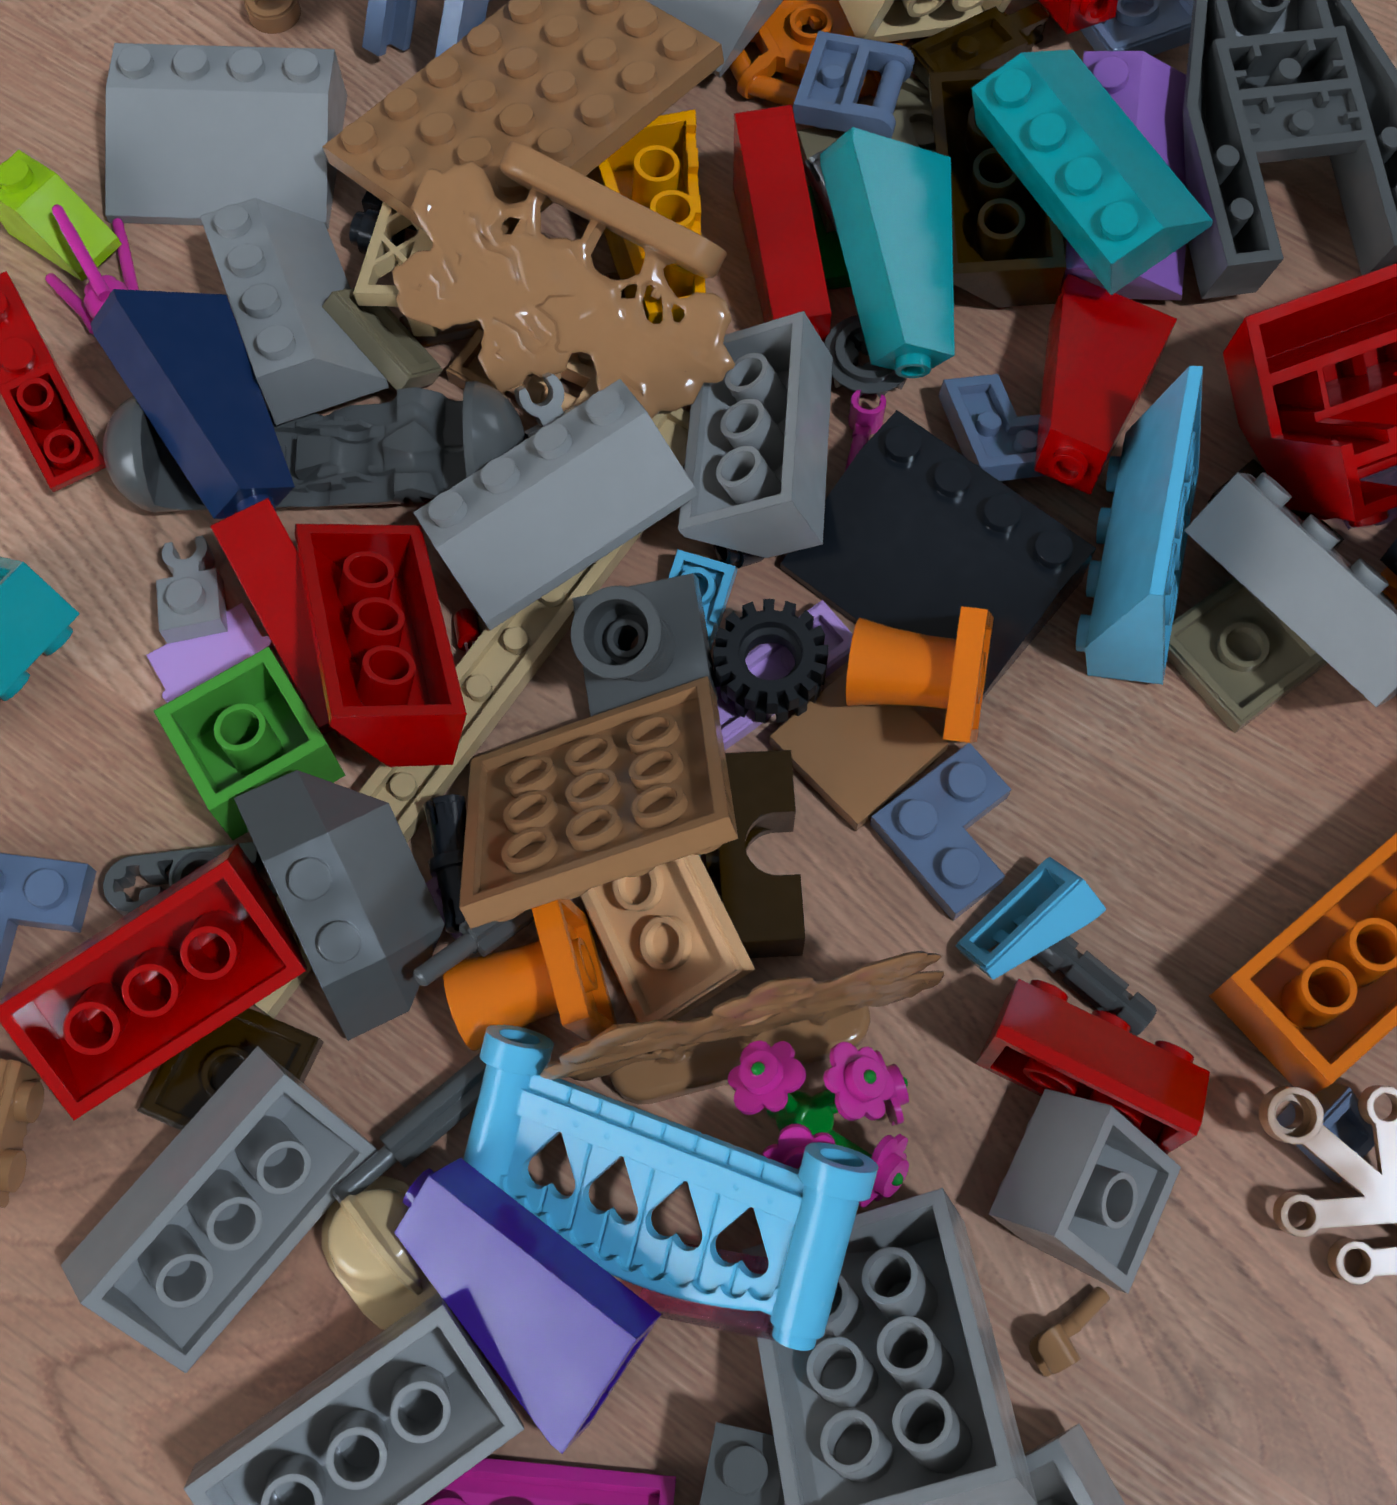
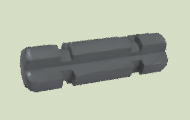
M1070 936L1035 955L1037 960L1053 973L1060 970L1065 975L1062 981L1097 1010L1109 1011L1126 1021L1131 1027L1130 1033L1136 1036L1141 1034L1155 1017L1157 1012L1155 1005L1139 992L1134 996L1126 990L1129 986L1128 983L1089 951L1082 954L1075 949L1079 943Z

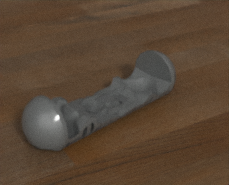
M478 381L465 382L463 401L450 400L442 393L411 387L397 389V396L391 402L350 405L335 410L326 416L315 412L279 425L275 424L272 414L268 410L295 486L276 508L404 504L407 499H411L413 504L425 503L426 499L433 500L440 493L449 490L483 468L491 460L500 457L525 440L521 419L510 400L499 390ZM131 396L124 401L110 418L103 440L105 466L116 488L132 503L150 512L208 510L135 397Z

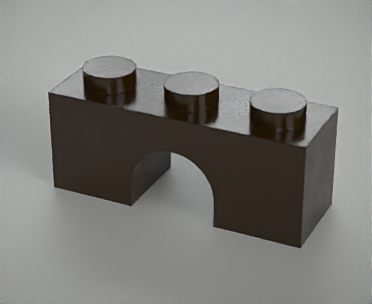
M791 750L725 753L738 839L724 843L716 850L705 854L706 870L710 877L719 876L721 901L749 958L802 956L805 944L801 874L772 875L758 869L747 855L749 846L757 838L769 833L793 832L796 807Z

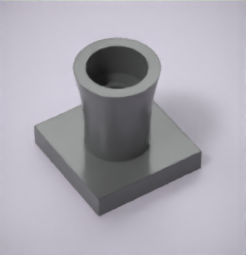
M692 573L628 587L609 586L589 595L572 598L575 615L571 626V642L577 658L583 665L591 717L708 676L718 700L699 578ZM639 635L637 645L630 650L633 640Z

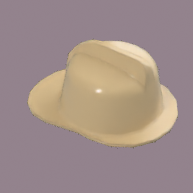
M380 1176L362 1192L356 1195H348L340 1203L336 1199L329 1207L322 1224V1250L330 1269L363 1314L382 1330L387 1329L438 1293L394 1233L409 1209L403 1204V1198L410 1186L404 1181L387 1176Z

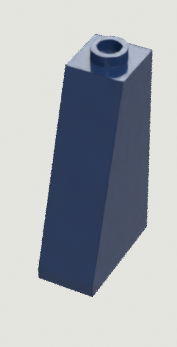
M113 289L90 323L93 334L213 519L227 518L266 498H269L276 511V507L295 486L227 295Z

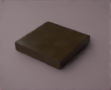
M248 1008L161 1064L138 1112L182 1131L257 1046L304 1083L324 1042L314 1035Z

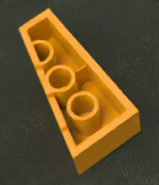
M696 109L658 116L586 175V177L701 235V197L698 185L699 162L698 148H696ZM605 229L604 233L621 280L640 274L645 258L644 249ZM675 264L667 265L663 269L668 285L678 298H687L696 292L706 293L705 278L695 275ZM629 285L624 289L626 298H635L637 285ZM649 285L646 287L642 301L647 320L653 324H660L663 321L662 298L656 299L650 296L654 287ZM674 303L671 309L673 320L680 322L684 317V309Z

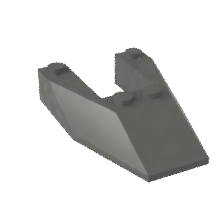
M1193 0L1183 105L1186 188L1213 220L1211 227L1188 242L1201 299L1256 293L1284 260L1259 163L1329 156L1361 275L1396 264L1397 69L1352 1Z

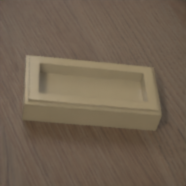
M355 288L331 292L322 305L323 309L396 390L411 387L421 388L432 385L443 371L440 368L441 366L387 306H358L353 294Z

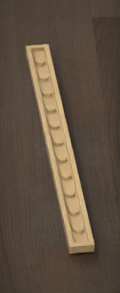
M682 408L676 411H660L652 420L681 466L685 467L690 413ZM642 532L492 630H489L488 627L485 628L455 667L467 715L453 765L388 767L381 762L360 789V793L389 803L407 843L426 819L423 804L428 800L433 801V798L445 794L570 629L575 615L572 598L589 595L599 590ZM279 896L276 899L306 963L307 970L254 1004L255 1007L271 1018L276 1017L312 969Z

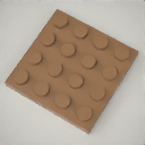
M708 676L471 759L459 908L470 929L493 921L503 922L511 920L526 910L558 899L568 900L579 897L591 888L624 877L642 876L653 870L656 866L692 854H707L716 850L724 843L738 839L717 697Z

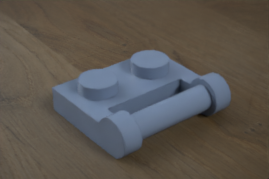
M818 31L793 104L795 123L847 132L851 127H855L892 139L896 126L893 113L902 83L911 75L915 62L913 53L907 47L898 44ZM867 69L879 71L881 74V80L872 106L857 103Z

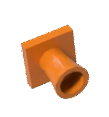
M961 606L956 639L896 629L859 617L854 628L846 678L847 706L884 704L947 709L943 739L966 743L977 742L994 617L988 609Z
M558 899L532 908L539 941L488 954L485 957L465 958L443 974L446 998L452 1018L461 1038L470 1050L477 1051L481 1049L488 1026L512 1025L524 1027L557 1013L560 1015L562 1026L586 1041L592 1040L604 1030L617 1024L588 916L570 899Z

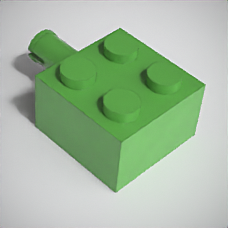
M269 647L154 710L156 717L208 810L232 840L249 832L234 800L235 797L295 770L332 783L346 776Z

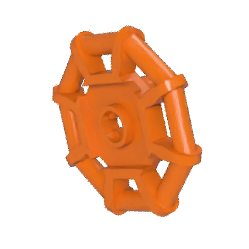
M783 0L750 41L756 43L762 55L757 57L752 63L745 49H743L729 68L738 82L737 92L746 99L758 97L784 106L792 105L793 108L799 89L797 85H800L818 34L805 33L802 31V26L809 24L814 30L822 29L821 31L855 37L839 1ZM910 39L890 41L887 43H893L903 46ZM867 69L859 98L868 95L876 96L881 80L879 71ZM775 72L781 73L784 81L772 78Z

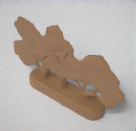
M510 141L500 162V169L507 177L530 190L525 201L511 205L504 204L494 195L485 171L473 161L461 165H453L444 173L435 168L426 171L411 208L433 245L431 250L417 251L401 265L394 267L392 271L393 282L399 291L396 298L400 311L407 318L436 327L442 331L455 324L479 321L484 330L478 359L488 379L493 382L495 388L501 393L523 384L527 375L535 374L543 378L542 375L547 372L554 375L566 370L572 353L583 352L591 355L596 370L595 380L598 391L621 379L652 419L660 411H676L683 406L693 404L703 383L721 382L727 371L734 368L735 363L723 344L726 330L732 320L726 301L714 293L696 292L687 298H678L668 285L663 270L667 265L675 264L700 277L713 278L717 275L727 255L726 251L720 246L516 141ZM546 198L590 220L581 239L573 241L568 238L548 239L541 234L540 207ZM509 217L520 219L511 235L503 234L501 227L505 220ZM605 229L644 249L645 258L640 274L628 279L613 280L600 274L594 268L591 255ZM629 285H637L635 298H621V291ZM649 285L654 287L650 296L656 299L662 298L663 321L660 324H653L647 320L642 301L646 287ZM674 303L684 309V317L680 322L673 320L671 309Z
M924 951L903 953L865 964L855 970L826 981H814L812 977L808 976L771 979L753 988L747 995L731 998L715 1006L711 1014L688 1021L653 1020L640 1023L614 1024L592 1040L583 1041L562 1053L558 1057L559 1060L548 1062L540 1076L550 1080L570 1077L578 1081H590L609 1075L615 1091L623 1099L637 1105L653 1104L729 1084V1072L734 1067L741 1065L740 1057L742 1051L754 1041H764L771 1047L780 1041L788 1042L795 1051L794 1059L800 1061L802 1065L829 1059L830 1051L836 1044L848 1042L857 1048L864 1041L870 1025L868 1006H886L905 998H912L922 990L938 985L944 976V971H920L937 962L942 955Z

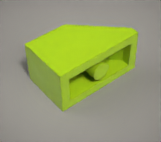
M17 150L9 159L0 164V221L8 234L83 282L87 276L52 213V207L56 204L63 207L97 268L122 243L116 234L57 173L24 152Z

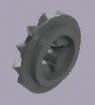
M859 315L848 317L832 328L824 344L833 357L832 377L836 388L844 386L852 390L853 393L856 390H861L860 396L864 393L877 394L879 398L881 394L885 395L894 388L902 390L907 378L896 375L895 370L871 365V362L856 367L860 351L865 355H869Z

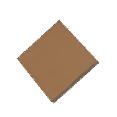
M846 669L820 692V696L815 703L812 701L808 702L806 712L800 716H797L795 713L769 736V744L776 751L791 750L793 769L857 831L875 813L881 810L947 750L949 743L911 706L884 704L847 706Z

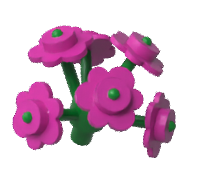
M754 1041L747 1045L741 1053V1065L734 1067L729 1072L728 1083L736 1091L734 1103L741 1113L754 1115L766 1107L768 1116L776 1120V1125L780 1131L778 1145L772 1144L767 1146L763 1150L762 1156L800 1170L807 1144L816 1142L836 1144L858 1151L870 1157L878 1164V1172L871 1197L866 1201H860L859 1206L864 1208L873 1200L878 1202L883 1197H891L900 1188L909 1168V1163L906 1160L907 1155L904 1153L908 1138L901 1134H898L895 1138L891 1135H886L878 1143L873 1154H870L832 1130L834 1114L839 1113L849 1121H856L864 1116L869 1120H877L886 1111L892 1126L904 1123L901 1105L909 1103L908 1081L902 1076L896 1064L886 1066L878 1050L874 1051L870 1047H863L857 1050L851 1043H838L830 1051L829 1057L832 1067L825 1071L823 1077L827 1089L813 1096L806 1092L796 1091L803 1085L806 1079V1070L800 1061L794 1059L795 1051L788 1042L780 1041L772 1047L764 1041Z

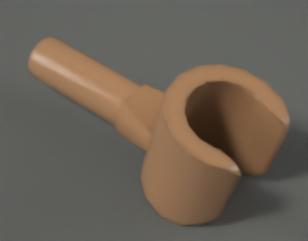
M1097 1286L1069 1316H1065L1059 1323L1040 1332L1030 1340V1353L1044 1377L1059 1373L1081 1359L1069 1338L1080 1332L1110 1300L1107 1292L1101 1287Z

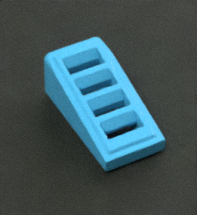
M1049 857L960 939L955 946L962 955L994 980L1088 925L1104 913L1106 908L1083 878ZM999 944L993 951H991V952L987 951L988 949H990V948L994 947L995 945Z

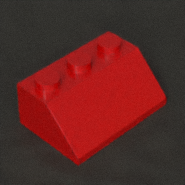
M1018 978L1006 997L976 1065L1041 1097L1044 1090L1049 1089L1111 1105L1166 1154L1197 1136L1203 1120L1210 1071L1193 1064L1194 1056L1190 1052L1166 1041L1158 1040L1152 1044L1130 1033V1025L1120 1017L1109 1012L1093 1010L1092 1014L1068 1003L1067 994L1050 983L1041 980H1031L1029 984Z

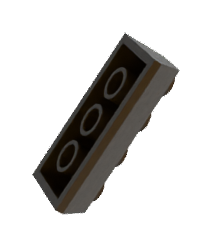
M999 68L929 73L928 82L935 152L951 157L953 284L997 307L1056 304L1066 269L1063 234L976 125L971 88Z

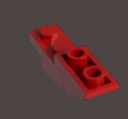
M7 271L1 273L0 393L52 492H56L105 469L104 455L13 280Z

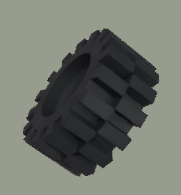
M763 599V610L756 611L753 601L742 605V617L739 618L733 611L725 618V629L719 627L715 636V647H713L714 677L716 687H721V698L726 705L734 701L735 713L742 717H745L748 710L754 711L755 722L766 723V714L774 713L776 714L777 723L788 721V711L794 710L796 715L800 716L807 711L808 700L813 703L816 702L820 696L821 685H824L828 661V645H824L825 633L821 625L813 629L814 616L807 610L800 617H797L795 615L796 604L785 601L783 611L774 610L775 599ZM764 643H775L786 647L791 652L795 665L785 677L777 680H765L756 677L750 672L745 659L750 650L755 646Z

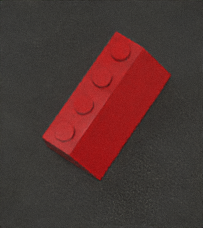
M296 524L295 539L330 727L388 767L453 765L467 713L421 525Z
M237 843L14 986L0 1001V1023L71 1118L76 1120L307 970V966L275 895Z

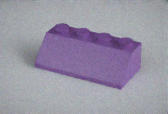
M1084 51L1083 63L1186 187L1183 130L1186 74L1144 51ZM1067 240L1065 279L1068 274H1071L1105 288ZM1186 244L1116 293L1129 299L1181 300Z

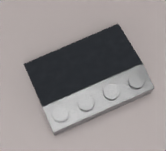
M896 410L858 452L825 499L823 545L787 553L780 563V569L854 624H856L860 617L896 629L956 639L961 606L988 609L994 620L983 693L984 699L1082 582L1096 548Z

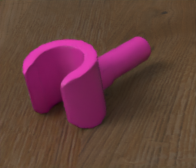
M856 390L851 397L848 424L853 430V440L845 471L858 452L869 441L870 435L875 434L882 427L886 408V398L883 394H881L879 406L871 410L864 409L859 405L861 390Z

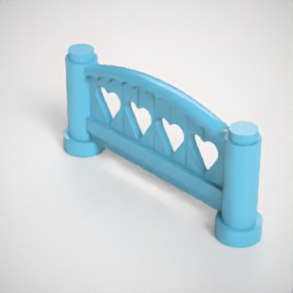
M491 1025L486 1028L479 1056L486 1063V1068L463 1158L464 1161L609 1274L642 1288L690 1302L736 1310L761 1311L771 1316L770 1321L774 1325L772 1337L778 1343L800 1351H809L815 1348L817 1339L822 1338L825 1333L859 1202L870 1199L878 1172V1164L873 1159L844 1146L816 1142L806 1145L800 1170L563 1079H544L540 1074L548 1062H550L554 1042L550 1038L536 1031L512 1025ZM560 1132L562 1133L575 1179V1190L571 1196L561 1194L553 1183L546 1186L536 1184L531 1179L528 1171L530 1160ZM621 1157H624L638 1207L637 1217L634 1221L622 1219L614 1207L607 1211L597 1209L589 1198L591 1184ZM684 1182L688 1183L702 1231V1241L698 1247L687 1246L682 1242L677 1233L672 1236L659 1234L654 1229L651 1221L653 1210ZM750 1207L754 1209L769 1261L768 1269L763 1274H756L750 1271L743 1260L735 1263L723 1260L716 1250L718 1235Z

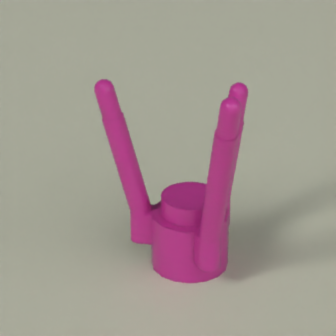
M56 204L52 207V213L89 279L84 289V302L55 274L48 273L45 279L56 293L82 318L89 333L93 334L90 323L113 289L139 290L124 223L120 218H115L112 221L113 231L122 243L117 252L124 280L123 283L110 275L101 276L73 223L69 220L63 207Z

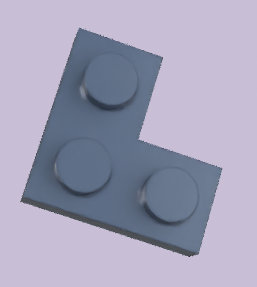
M999 374L943 380L938 397L964 457L999 481L1046 476L1034 471L1040 414L1017 417Z
M968 743L871 817L870 825L949 918L954 921L999 886L1005 878V874L966 830L1007 799L1011 788L978 751Z
M0 853V988L18 925L81 933L97 872L89 864Z

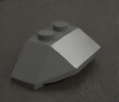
M295 770L235 797L234 800L261 860L347 1040L349 1041L409 1012L420 986L413 976L414 969L432 957L445 924L389 803L299 770Z

